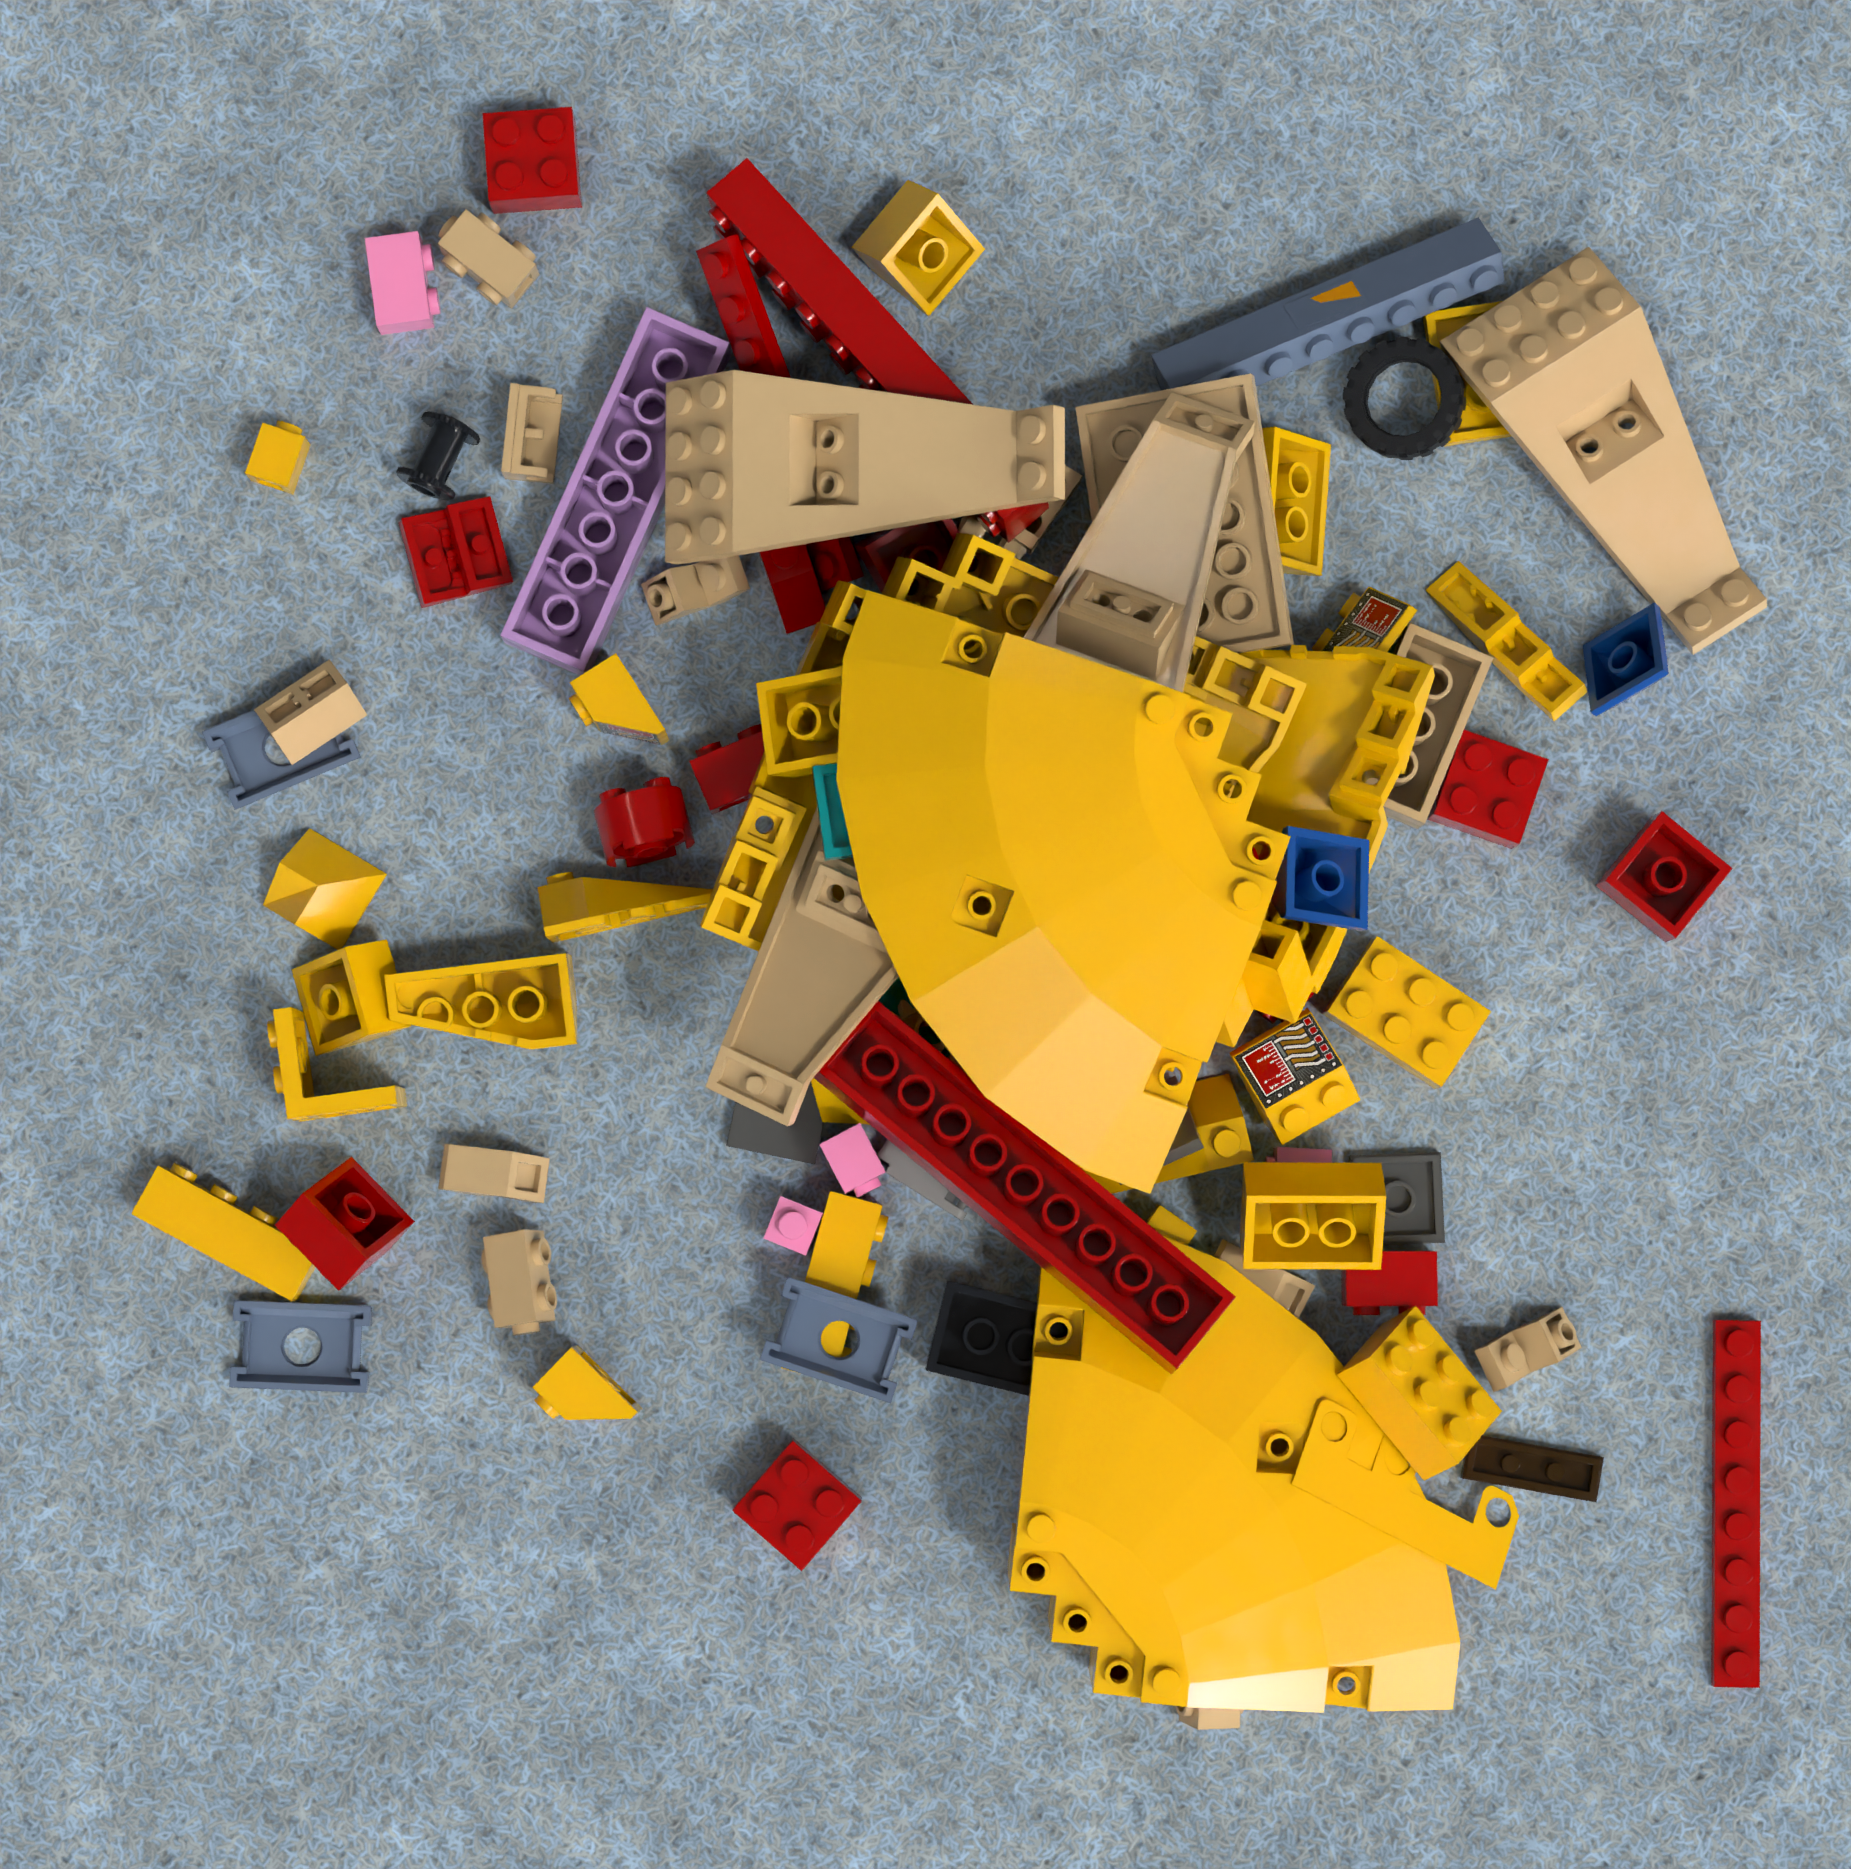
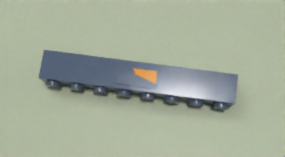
M1479 217L1151 354L1157 383L1160 390H1166L1251 373L1255 377L1257 387L1273 379L1283 377L1292 371L1323 360L1330 355L1359 343H1364L1373 337L1399 326H1404L1411 321L1437 310L1447 308L1456 302L1504 283L1501 250Z

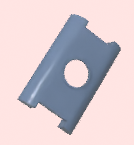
M254 710L202 731L211 753L221 750L236 788L227 791L234 810L361 758L354 740L351 739L344 742L340 733L293 765L291 763L286 765L276 764L268 758L265 751L266 740L270 733Z
M787 1276L781 1296L790 1299L776 1342L766 1339L760 1360L891 1403L897 1383L888 1379L902 1337L912 1340L918 1320ZM831 1322H847L857 1333V1345L853 1352L845 1357H833L822 1347V1331Z
M234 1300L233 1321H244L242 1367H230L229 1387L367 1393L370 1372L360 1371L362 1326H372L371 1306ZM298 1328H308L314 1331L320 1339V1353L314 1361L308 1364L294 1363L285 1353L284 1345L287 1336Z

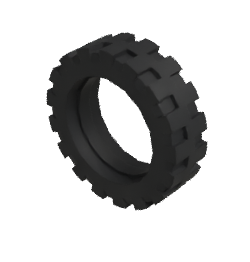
M1396 337V340L1390 342L1387 340L1380 341L1375 344L1376 348L1370 352L1367 350L1363 352L1358 358L1360 361L1356 367H1351L1346 378L1349 381L1347 387L1343 389L1346 420L1350 423L1353 433L1367 447L1384 457L1413 460L1414 457L1421 456L1423 458L1434 453L1433 450L1437 447L1446 445L1451 440L1449 436L1454 430L1457 431L1461 425L1462 419L1460 417L1462 411L1466 408L1464 381L1450 358L1441 349L1423 339L1417 338L1415 340L1408 337ZM1402 362L1418 363L1429 369L1437 378L1441 391L1440 408L1432 422L1421 431L1407 436L1393 435L1380 429L1371 418L1368 407L1369 390L1376 377L1389 366Z

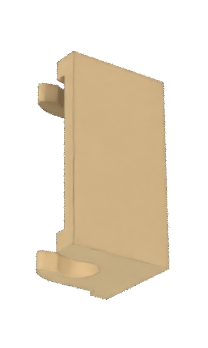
M510 383L501 468L505 479L554 484L563 395L556 394V389Z
M330 659L254 709L291 765L367 716L350 686Z

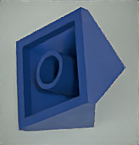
M1652 603L1583 645L1590 712L1593 715L1598 716L1618 706L1669 674L1660 607L1656 603Z
M1292 826L1284 827L1282 834L1291 836L1275 879L1277 884L1271 898V902L1280 917L1358 931L1367 930L1369 840Z

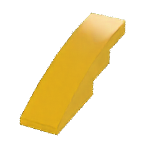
M1457 561L1426 589L1429 596L1482 653L1494 657L1492 663L1553 721L1557 720L1587 693L1585 684L1554 657L1552 649L1521 622L1518 612L1460 561Z

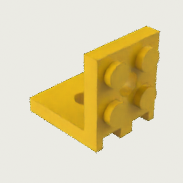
M293 1007L273 1009L274 1020L267 1022L268 1038L271 1048L278 1049L280 1066L273 1067V1077L277 1094H284L287 1119L302 1122L407 1107L405 1088L395 1085L315 1097L304 1012Z

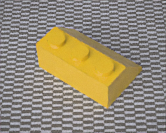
M1278 427L1262 428L1283 574L1322 576L1331 444Z

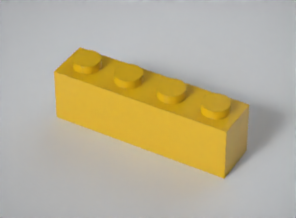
M174 1162L170 1169L166 1166L158 1165L135 1205L131 1213L132 1215L288 1300L297 1301L316 1267L274 1226L278 1219L276 1216L257 1206H253L250 1212L234 1204L238 1198L237 1195L216 1184H213L211 1190L195 1183L198 1174Z
M830 1191L805 1282L857 1299L861 1285L870 1287L877 1260L869 1259V1253L873 1241L882 1243L889 1216L881 1215L883 1205ZM834 1321L828 1324L822 1331L821 1344L829 1355L845 1357L852 1352V1348L844 1347L848 1329L855 1330L849 1323Z

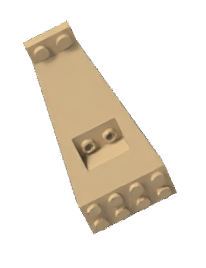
M1590 247L1585 248L1440 341L1441 350L1454 363L1461 376L1650 604L1656 603L1660 607L1661 616L1667 621L1673 632L1692 655L1767 608V598L1740 568L1643 310ZM1625 423L1634 425L1631 429L1620 428ZM1587 447H1594L1597 449L1593 453L1583 452V450Z
M738 370L666 382V563L679 565L745 555L1020 506L1065 500L1064 407L1048 405L1014 411Z
M1171 392L1142 437L1024 638L1183 692L1235 463L1254 435L1255 421Z
M817 808L705 1086L785 1126L794 1124L810 1081L899 977L868 909L861 898L853 858L824 861ZM836 884L840 885L844 890V897L841 901L837 900L833 895V888Z

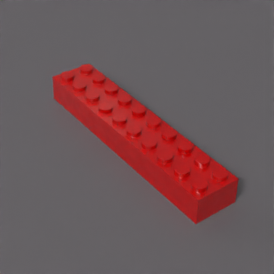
M748 158L743 160L706 192L711 206L708 214L716 224L713 226V229L719 238L723 239L738 234L752 274L757 279L763 276L767 278L773 286L771 293L786 311H789L791 308L797 311L803 319L800 325L814 342L818 343L820 340H823L832 351L829 354L831 360L845 375L851 371L861 383L858 388L973 405ZM1046 502L980 513L977 519L992 537L1000 534L1009 543L1048 510L1049 504Z
M879 1001L814 1076V1079L1170 1374H1173L1236 1298L1234 1294L1079 1166L984 1097L964 1071Z

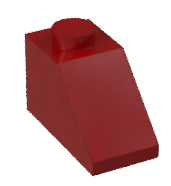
M805 544L758 552L786 634L820 622L826 608Z

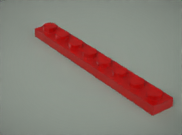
M738 234L725 237L697 250V256L740 371L791 378ZM849 536L805 544L821 591L835 587L838 580L850 582L864 576Z
M1713 1320L1711 1686L1760 1688L1761 1321Z

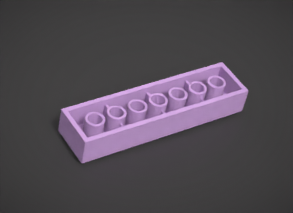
M646 307L500 636L505 644L579 676L593 668L665 505L666 382L724 372L731 356L729 342Z

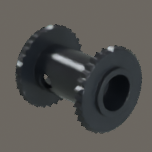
M427 411L423 413L421 420L429 425L431 430L413 469L398 467L396 473L403 482L414 490L429 497L449 501L454 499L456 494L445 483L464 442L473 446L478 445L480 437L473 429L451 416Z

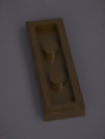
M1482 1435L1465 1455L1460 1478L1597 1502L1604 1457Z

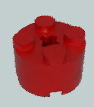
M669 777L651 779L643 784L644 788L626 792L625 788H615L599 795L601 804L594 809V816L608 866L617 867L615 859H625L627 867L640 866L677 855L675 846L685 842L687 849L694 845L695 840L682 790L677 786H672Z

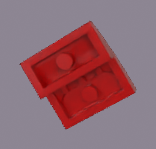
M490 496L450 504L444 510L401 518L398 522L421 608L513 583Z

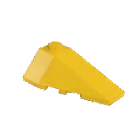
M573 872L549 876L546 878L548 885L537 887L545 936L552 943L707 907L713 889L590 877L574 878Z
M554 954L384 975L390 1021L531 1050L578 1044L577 997L572 955Z
M1229 1074L1195 1082L1188 1106L1204 1148L1163 1166L1155 1184L1234 1166L1243 1162L1254 1161L1244 1116ZM1085 1171L1111 1194L1135 1189Z

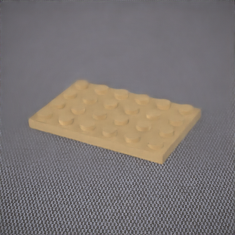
M1250 373L1075 407L1092 522L1151 422L1171 392L1255 421L1254 435L1235 463L1196 636L1237 654L1294 645L1254 375Z

